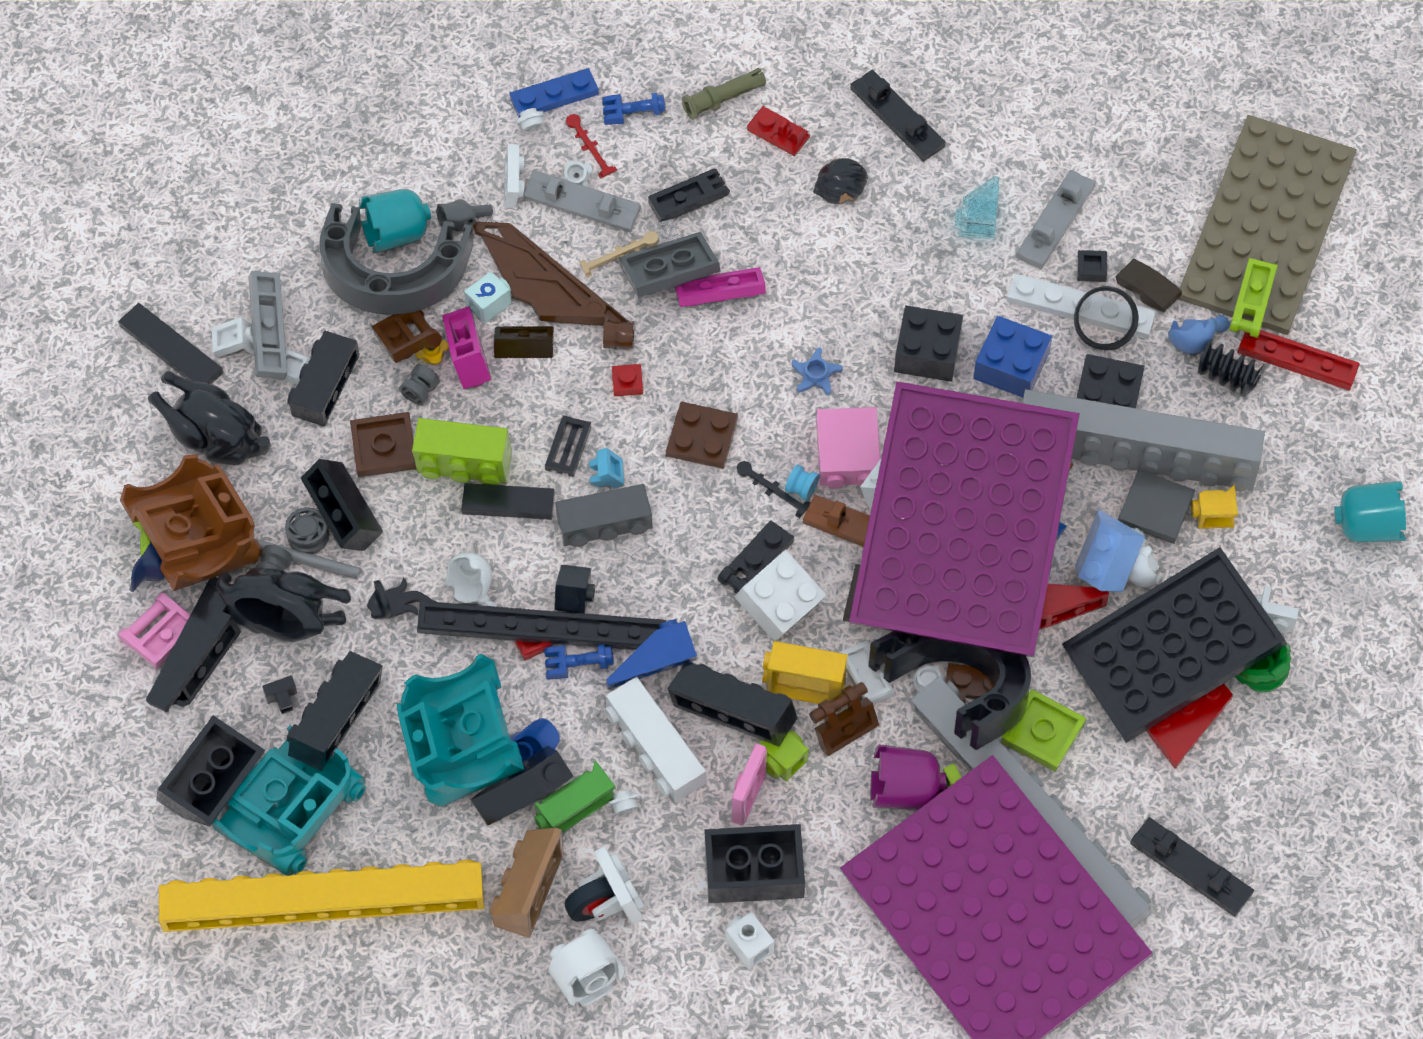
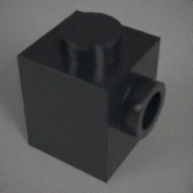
M561 565L555 585L554 610L585 613L587 603L593 602L595 595V584H591L592 568Z

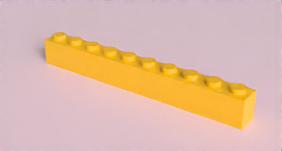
M468 859L460 860L456 864L443 865L440 862H429L424 866L416 867L398 864L388 869L368 866L361 868L360 871L332 869L328 873L318 874L311 871H301L296 875L290 876L270 873L262 878L235 876L232 880L220 881L215 878H204L200 882L192 883L173 880L168 882V884L159 885V923L163 932L484 909L481 862Z

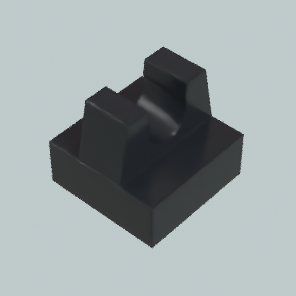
M292 675L262 686L267 704L277 701L281 714L293 711L290 696L297 694Z

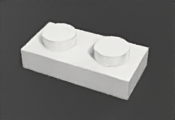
M508 144L504 158V208L516 207L518 197L523 198L524 180H519V173L523 174L524 157L519 156V145Z

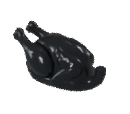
M167 371L161 377L162 383L182 390L184 394L179 397L174 407H171L158 391L152 392L148 396L149 403L163 415L175 438L185 447L204 454L207 460L211 462L239 465L248 458L265 455L270 450V439L267 436L261 437L262 427L257 423L255 417L240 404L231 400L229 395L216 385L191 381L175 375L171 371Z
M262 567L249 569L245 575L238 576L234 584H230L232 577L228 573H222L217 579L216 591L226 604L229 614L234 621L253 633H263L284 642H297L321 634L324 626L344 625L346 623V616L343 610L322 614V599H332L348 604L351 601L349 590L325 585L306 573H286L283 570Z

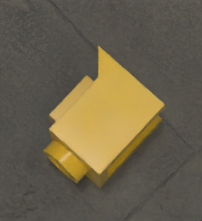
M1235 484L1226 492L1224 490H1203L1199 492L1197 500H1191L1192 518H1197L1198 529L1234 528V517L1238 516Z

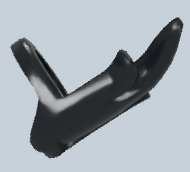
M403 577L398 587L388 590L384 589L380 580L373 581L375 591L369 599L367 607L371 611L372 619L384 620L408 612L418 615L417 607L409 605L411 603L437 601L419 591L405 592L408 585Z

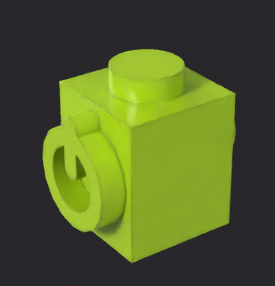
M792 730L788 732L779 747L763 740L759 742V745L765 746L767 749L766 773L774 779L782 777L787 782L808 761L809 749L803 744L801 737Z

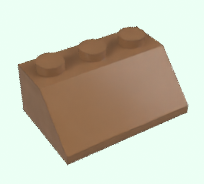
M561 829L527 830L523 841H517L513 851V858H515L512 868H506L501 881V886H504L500 897H494L489 914L493 917L495 927L527 938L531 937L564 855Z

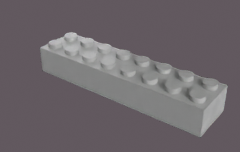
M1025 389L1024 404L1080 413L1072 459L1080 460L1086 465H1109L1115 470L1132 469L1138 471L1139 469L1153 475L1170 476L1177 481H1184L1186 479L1200 481L1201 484L1206 486L1223 485L1231 488L1235 484V491H1253L1262 457L1265 431Z

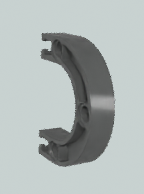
M331 203L319 242L322 271L331 290L349 305L367 312L385 315L416 312L428 308L447 297L461 281L474 245L472 225L464 224V234L461 240L454 241L453 230L455 223L444 221L435 249L424 263L405 272L382 273L366 268L352 255L361 229L360 207L352 206L348 222L342 223L340 212H342L343 206Z

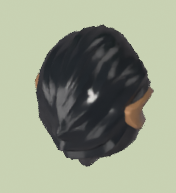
M849 158L833 159L821 168L813 193L832 204H843L846 200L854 201L861 195L868 179L867 171L855 160Z

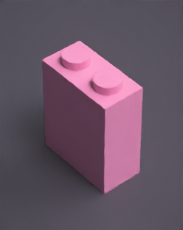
M877 407L817 409L816 430L820 486H828L829 488H841L844 485L855 484L861 486L880 461Z

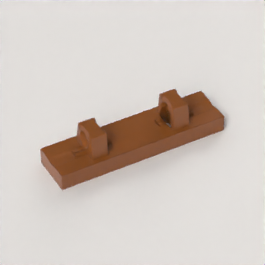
M814 495L803 517V524L864 547L870 515L846 507V504L836 500L833 502ZM841 515H842V516H844V519H843L841 525H839V524H840V518H841Z

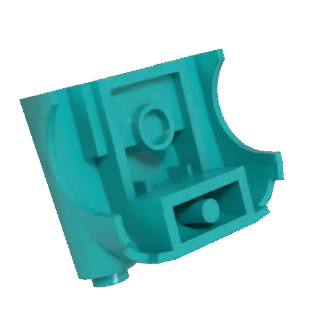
M479 654L475 657L472 664L458 673L438 678H429L415 674L404 682L406 688L402 693L401 703H397L398 717L412 771L416 780L425 786L424 792L429 802L442 807L524 771L517 742L510 739L497 693V690L502 688L493 659Z
M291 725L287 728L288 733L292 727ZM286 740L279 749L277 747L269 749L231 797V800L227 803L229 807L227 812L220 820L215 819L212 823L213 829L286 876L301 872L307 864L306 851L303 849L342 801L346 803L357 802L366 791V786L364 785L365 778L349 765L348 758L338 748L334 750V755H332L322 771L288 756L289 742Z

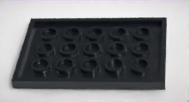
M1221 547L1062 643L1068 656L1125 743L1287 645L1285 638Z

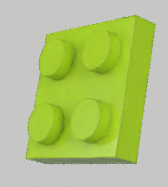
M1031 689L1027 708L1022 719L1014 728L1002 736L1001 743L1056 772L1084 727L1087 718Z

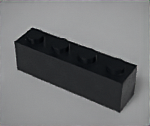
M352 651L348 652L343 661L339 659L332 670L330 680L328 682L323 681L320 685L317 699L314 703L309 702L305 707L299 725L294 724L291 727L286 739L289 742L288 756L322 771L334 754V750L338 748L379 687L383 665Z
M686 660L667 688L674 707L778 747L798 719L793 701L785 694H775L764 690L758 684L745 683L731 674H721L713 671L705 664L697 665Z

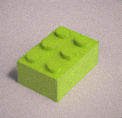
M418 418L412 453L417 472L425 478L438 479L439 476H445L461 483L469 482L470 479L481 481L483 484L499 485V483L507 484L512 447L508 428Z

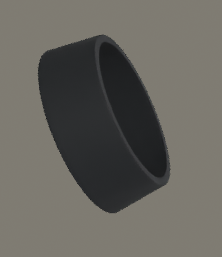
M1102 286L1090 290L1079 300L1075 308L1074 326L1076 332L1084 343L1095 349L1115 350L1124 346L1134 336L1138 327L1139 315L1135 302L1126 292L1116 287ZM1099 291L1118 293L1126 299L1132 311L1130 329L1123 338L1110 344L1092 341L1083 333L1079 324V311L1083 302L1090 295Z

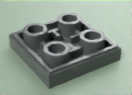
M1138 469L1118 521L1130 528H1138L1145 534L1175 544L1195 489Z

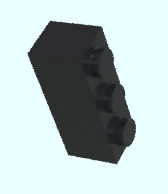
M324 330L320 340L314 342L311 358L308 364L305 363L301 368L300 381L296 388L293 387L288 395L287 403L290 405L293 417L325 427L360 356L356 340Z
M318 459L300 478L340 548L364 551L383 533L382 528L343 462Z

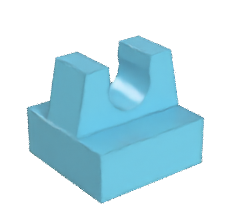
M607 447L598 450L597 457L589 461V467L594 471H598L597 475L590 477V483L596 487L610 485L612 488L624 486L623 459Z

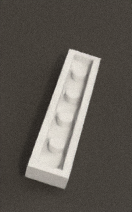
M1015 273L1006 302L1074 320L1075 308L1079 300L1087 292ZM1092 294L1083 302L1080 308L1079 321L1126 334L1132 323V311L1128 303ZM1137 306L1139 321L1134 336L1148 340L1156 311Z

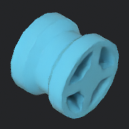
M797 464L788 477L785 491L790 494L797 493L801 499L809 501L818 485L820 474L814 471L811 473L806 472L803 466Z

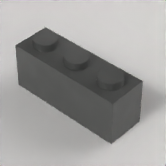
M644 484L555 502L557 520L564 546L580 547L587 544L588 541L597 539L609 541L615 539L618 535L627 533L638 535L653 528L652 512Z

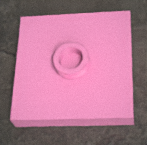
M755 744L743 773L741 772L737 778L734 788L735 792L732 797V822L741 826L745 824L766 776L767 749L765 746Z

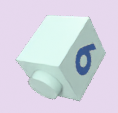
M490 271L464 291L466 306H470L471 311L485 324L511 305V288L502 277L498 278Z

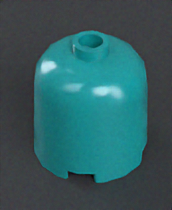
M399 189L359 198L360 209H365L366 220L361 221L362 229L368 246H374V254L415 243L425 235L427 220H431L430 208L427 203H422V200L414 191Z
M1402 481L1356 485L1348 488L1341 496L1340 506H1334L1335 524H1341L1343 533L1353 542L1406 541L1403 531L1400 532V530H1406L1405 500H1400V492L1397 493V491L1403 490Z

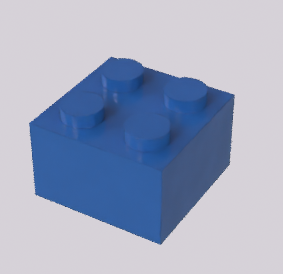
M997 315L975 361L973 379L1024 398L1025 389L1033 390L1049 356L1052 335Z

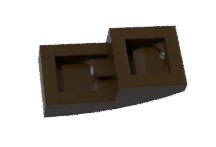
M1132 259L1115 276L1117 284L1139 294L1141 302L1163 313L1182 294V291L1169 279L1136 259Z

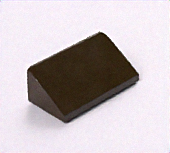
M496 326L494 332V358H553L554 327Z

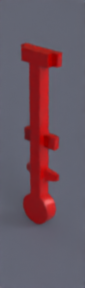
M576 114L567 116V126L574 128L577 132L575 138L581 137L585 143L581 147L583 152L589 149L602 168V171L598 174L600 179L618 171L613 165L608 167L595 148L598 145L597 141L591 142L586 135L589 133L588 130H583L580 126V117Z

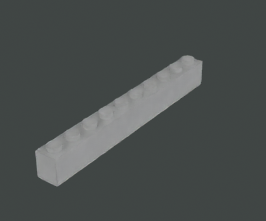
M938 676L910 699L913 711L969 772L993 755L1133 929L1150 915L1149 903L1151 900L1140 887L1134 889L1127 881L1129 876L1119 864L1116 863L1113 866L1106 858L1108 854L1098 841L1094 840L1091 842L1084 834L1086 829L1075 817L1070 819L1064 813L1065 806L1054 794L1049 796L1042 789L1044 786L1042 780L1033 771L1028 773L1021 766L1023 763L1022 759L1012 748L1007 750L1000 743L1002 740L1001 736L980 749L974 750L970 746L972 730L966 732L967 736L962 739L954 734L957 709L965 706V704L959 698L961 693L951 681L945 683Z

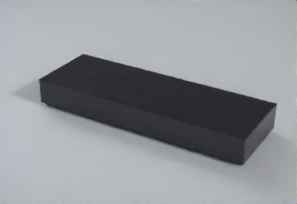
M464 483L461 511L462 514L552 520L555 490L554 488Z

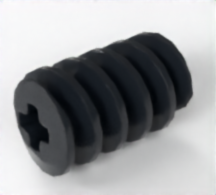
M1211 339L1200 357L1199 375L1202 376L1209 371V379L1211 381L1220 375V385L1225 386L1230 381V390L1236 391L1241 386L1240 394L1244 397L1247 396L1258 384L1265 370V365L1263 364L1258 370H1255L1256 360L1253 359L1245 365L1244 354L1235 360L1233 359L1234 349H1231L1225 355L1223 354L1224 344L1221 343L1216 349H1213V339Z

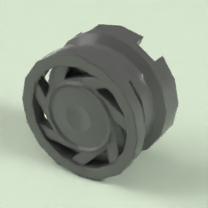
M304 507L297 509L289 515L285 523L288 543L292 549L315 554L324 549L329 541L328 525L319 510L315 508Z

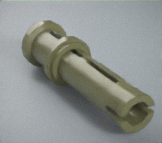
M757 68L719 86L713 87L708 85L703 87V91L697 94L682 96L683 108L689 118L693 120L704 111L718 109L721 105L720 103L765 85V75L761 72L760 68Z

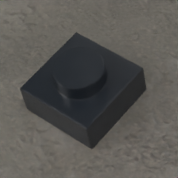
M1078 250L1077 281L1106 282L1107 251Z

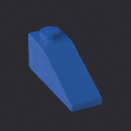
M677 619L661 623L659 625L660 629L656 630L606 679L607 689L623 685L635 677L642 679L684 665L686 660L689 662L696 661L697 654L686 622L678 623Z

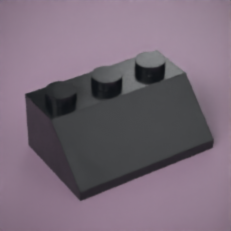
M213 715L157 789L156 801L184 819L210 827L264 754L265 749Z

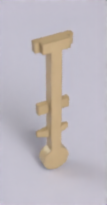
M648 231L642 239L638 241L633 239L631 244L622 248L618 245L614 247L616 251L589 263H586L585 260L580 261L586 277L592 276L590 270L625 256L628 253L638 252L644 246H656L659 242L658 234L654 231Z

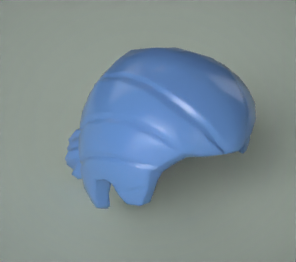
M1219 315L1208 320L1187 319L1179 327L1177 321L1174 320L1168 332V338L1179 351L1189 355H1197L1204 351L1207 343L1213 339L1215 332H1225L1228 330L1230 322L1224 315Z

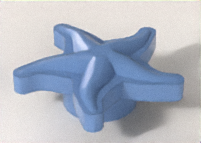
M817 348L811 359L807 362L800 363L797 360H792V367L804 376L802 383L797 385V391L800 393L813 386H817L824 390L825 395L829 396L831 394L829 377L834 373H841L843 366L827 363L822 359L821 348Z

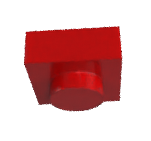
M641 364L611 366L614 396L643 394Z

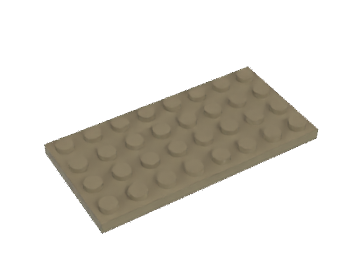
M1247 115L1179 288L1182 294L1178 299L1233 317L1249 258L1276 264L1278 266L1261 327L1288 335L1357 149ZM1243 314L1242 319L1253 321L1254 317Z

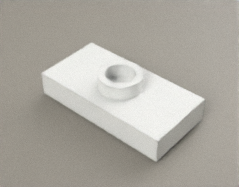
M868 641L839 652L848 654L847 673L854 686L863 682L867 687L868 693L861 696V700L867 697L874 705L894 696L891 684L883 679L884 671L882 667L876 672L868 667L870 653Z

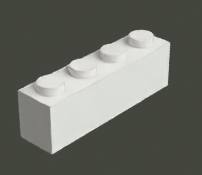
M638 677L633 678L605 695L606 708L604 712L608 720L613 725L618 723L623 730L621 735L624 742L630 749L635 747L639 752L640 756L638 758L646 772L652 771L657 777L656 784L665 797L670 795L676 803L706 784V770Z

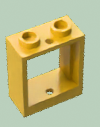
M774 641L772 651L765 652L762 667L764 670L762 683L767 684V691L775 694H785L793 700L819 704L826 699L830 701L840 695L841 690L845 687L848 654Z

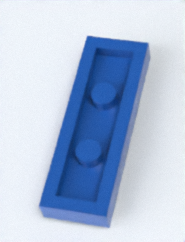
M586 68L510 92L509 95L516 114L520 118V113L527 109L536 108L537 111L546 112L599 95V89L590 69Z

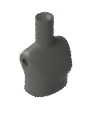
M457 199L448 204H438L436 214L441 227L444 221L455 223L454 230L463 231L464 224L473 226L476 223V217L492 216L493 208L491 204L471 206L465 200Z

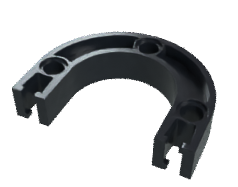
M894 631L870 643L868 667L876 672L880 670V665L885 664L883 679L888 683L917 667L938 661L959 662L972 666L984 673L992 681L994 687L989 692L957 709L954 734L962 739L967 736L966 732L972 730L970 746L974 750L980 749L1010 731L1019 723L1026 711L1031 683V668L1027 657L1024 655Z

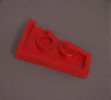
M1223 683L1146 731L1174 769L1177 768L1206 729L1211 726L1229 704L1233 694Z

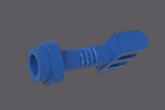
M657 92L651 93L652 99L632 103H622L621 94L605 96L602 98L603 114L605 115L604 124H624V114L653 110L654 115H661V112L666 111L664 95H658Z
M605 644L598 645V651L581 653L580 655H567L565 645L544 649L545 657H549V659L545 660V667L557 668L546 671V679L548 680L568 678L569 667L600 663L601 669H608V665H614L612 647H606Z

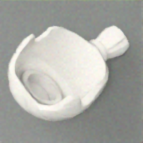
M1138 528L1134 529L1135 531L1144 535L1143 531H1140ZM1146 539L1142 543L1128 578L1129 582L1142 588L1153 587L1163 578L1161 575L1156 576L1159 565L1151 554L1153 550L1145 544Z
M475 553L455 555L449 562L446 577L447 587H451L454 591L453 598L463 604L477 603L482 606L497 607L488 595L492 581V572L487 561Z

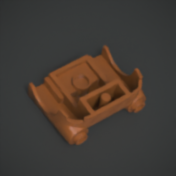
M198 454L185 455L174 473L157 484L148 487H136L131 484L124 485L120 502L133 523L140 522L161 557L160 569L173 591L220 576L222 573H229L257 563L258 557L261 555V547L258 540L253 539L254 521L228 477L218 464L213 466L207 461L198 459Z

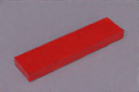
M1260 330L1258 338L1249 336L1250 333L1244 332L1237 353L1349 391L1351 390L1360 365L1359 362Z

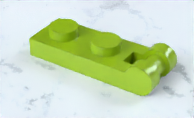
M1249 258L1229 331L1238 333V330L1250 333L1249 336L1258 338L1278 265ZM1243 314L1253 316L1254 320L1242 319Z

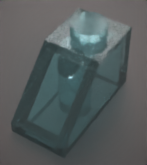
M993 176L963 197L962 209H956L955 226H960L959 237L994 240L1000 177Z

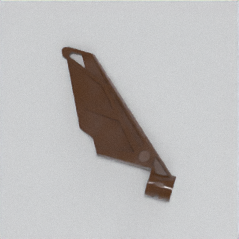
M480 221L473 225L474 233L482 237L503 279L509 284L513 299L532 306L540 321L604 326L603 348L633 349L635 321L627 320L510 223ZM486 228L498 229L502 237L484 230Z

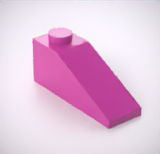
M470 306L442 315L452 362L463 389L478 387L492 380Z

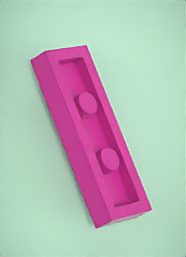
M758 267L713 274L706 278L695 279L676 286L675 292L679 306L683 307L715 301L722 302L727 299L753 297L765 294L766 287L761 268Z

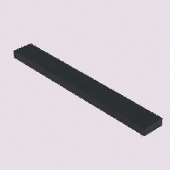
M420 601L417 633L537 643L548 642L551 644L598 647V645L605 644L606 647L611 646L614 649L636 650L656 630H659V625L666 622V620Z

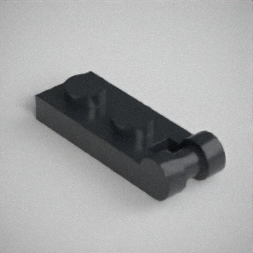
M770 520L732 563L720 572L717 580L724 586L729 585L734 588V593L737 594L742 587L785 549L787 550L794 542V536ZM739 571H740V572L743 573L746 577L743 578V579H741V578H739V577L736 576V575H737V574L739 573Z

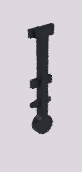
M742 461L738 463L737 473L740 476L751 477L754 479L753 485L760 483L767 488L764 494L770 496L774 493L798 509L795 516L799 519L809 508V501H805L803 504L778 488L780 483L774 481L772 484L763 478L764 474H758L753 471L749 462Z

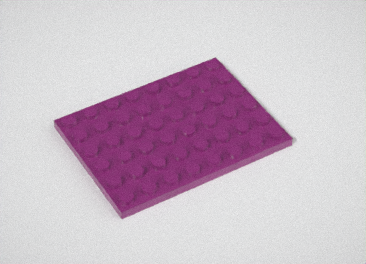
M896 381L849 622L851 624L1034 657L1080 413Z
M993 755L840 867L842 874L970 1039H1043L1153 956L1152 951Z

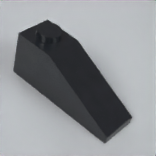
M546 746L523 762L524 771L488 786L470 799L487 826L550 794L574 777L557 750Z

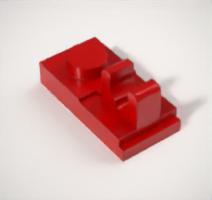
M765 106L761 107L747 125V131L794 157L810 138L807 130Z

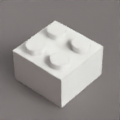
M785 549L742 587L734 597L774 641H777L818 605L827 594Z

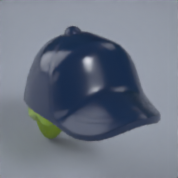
M140 522L133 523L141 531V557L132 570L131 586L129 588L131 592H134L143 581H161L165 579L160 569L162 559Z

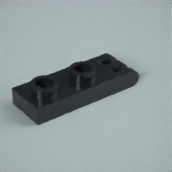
M714 168L648 196V203L659 222L663 224L729 195L730 190L726 185L724 186L723 178L719 177L720 173Z

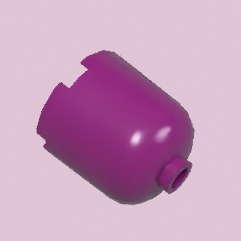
M881 744L876 746L873 758L879 759L878 771H871L870 800H874L873 808L919 810L935 798L939 791L943 792L945 790L946 773L940 772V764L931 752Z

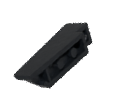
M211 578L206 584L146 698L149 705L164 712H168L170 707L175 704L182 707L190 705L240 635V628L229 614L226 604L216 591L218 578Z

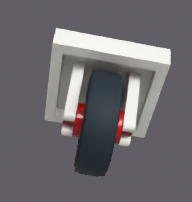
M605 846L594 851L602 869L579 882V888L567 897L565 909L569 917L575 922L593 918L600 921L624 910L632 925L644 920L639 909L645 906L631 883V879L616 853L610 855Z

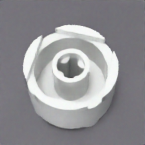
M595 929L584 931L579 938L567 945L560 944L556 946L550 953L552 961L549 965V974L572 1006H575V1002H580L582 1006L589 1005L607 995L614 989L611 983L616 977L620 981L625 972L624 966L601 934H597Z

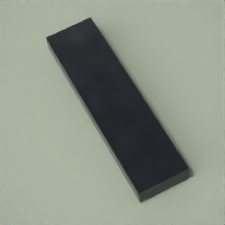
M137 303L118 321L119 327L188 380L212 384L224 373L220 365L140 303Z

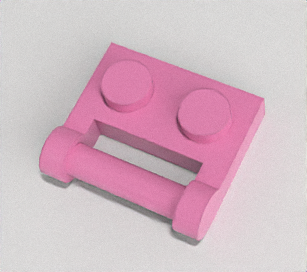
M162 592L154 599L155 603L128 629L123 628L117 634L118 638L129 648L131 647L156 669L167 660L190 617L188 612ZM163 611L168 612L141 639L137 638Z

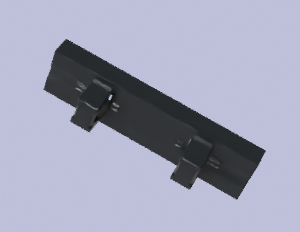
M873 69L851 83L850 89L923 162L945 148L946 141L927 124V120L921 114L918 115L890 87V84ZM884 95L887 96V97H885L884 99H882L881 101L878 102V99H879V98H881V97L884 96Z
M1148 817L1130 841L1133 847L1234 917L1238 915L1255 891L1224 867L1209 859L1150 817ZM1172 845L1175 846V848H1174V849L1171 851V853L1168 855V852H1169L1171 846H1172Z

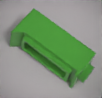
M595 760L591 772L588 770L542 800L541 805L536 802V816H534V820L539 829L558 828L563 833L612 801V795H614L612 790L616 789V787Z

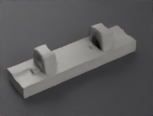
M1070 169L1018 249L1016 258L1042 270L1093 191L1096 181ZM1061 197H1064V198H1066V199L1072 201L1073 203H1071V202H1069V201H1067V200H1065V199H1063V198H1061Z
M536 170L532 171L523 194L524 199L628 232H632L641 209L640 203ZM560 187L562 190L557 199V188Z
M251 271L248 278L255 375L262 378L285 379L288 372L280 273Z

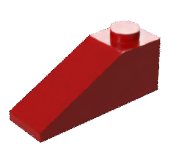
M1048 584L1039 630L1106 607L1109 592L1100 591L1095 587Z

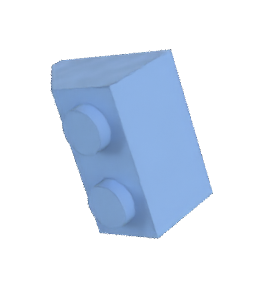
M1097 510L1075 564L1078 577L1100 591L1123 592L1145 536L1105 512Z

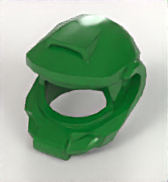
M1287 643L1286 646L1236 675L1235 678L1255 692H1272L1280 687L1289 676L1290 662L1292 660L1290 645Z

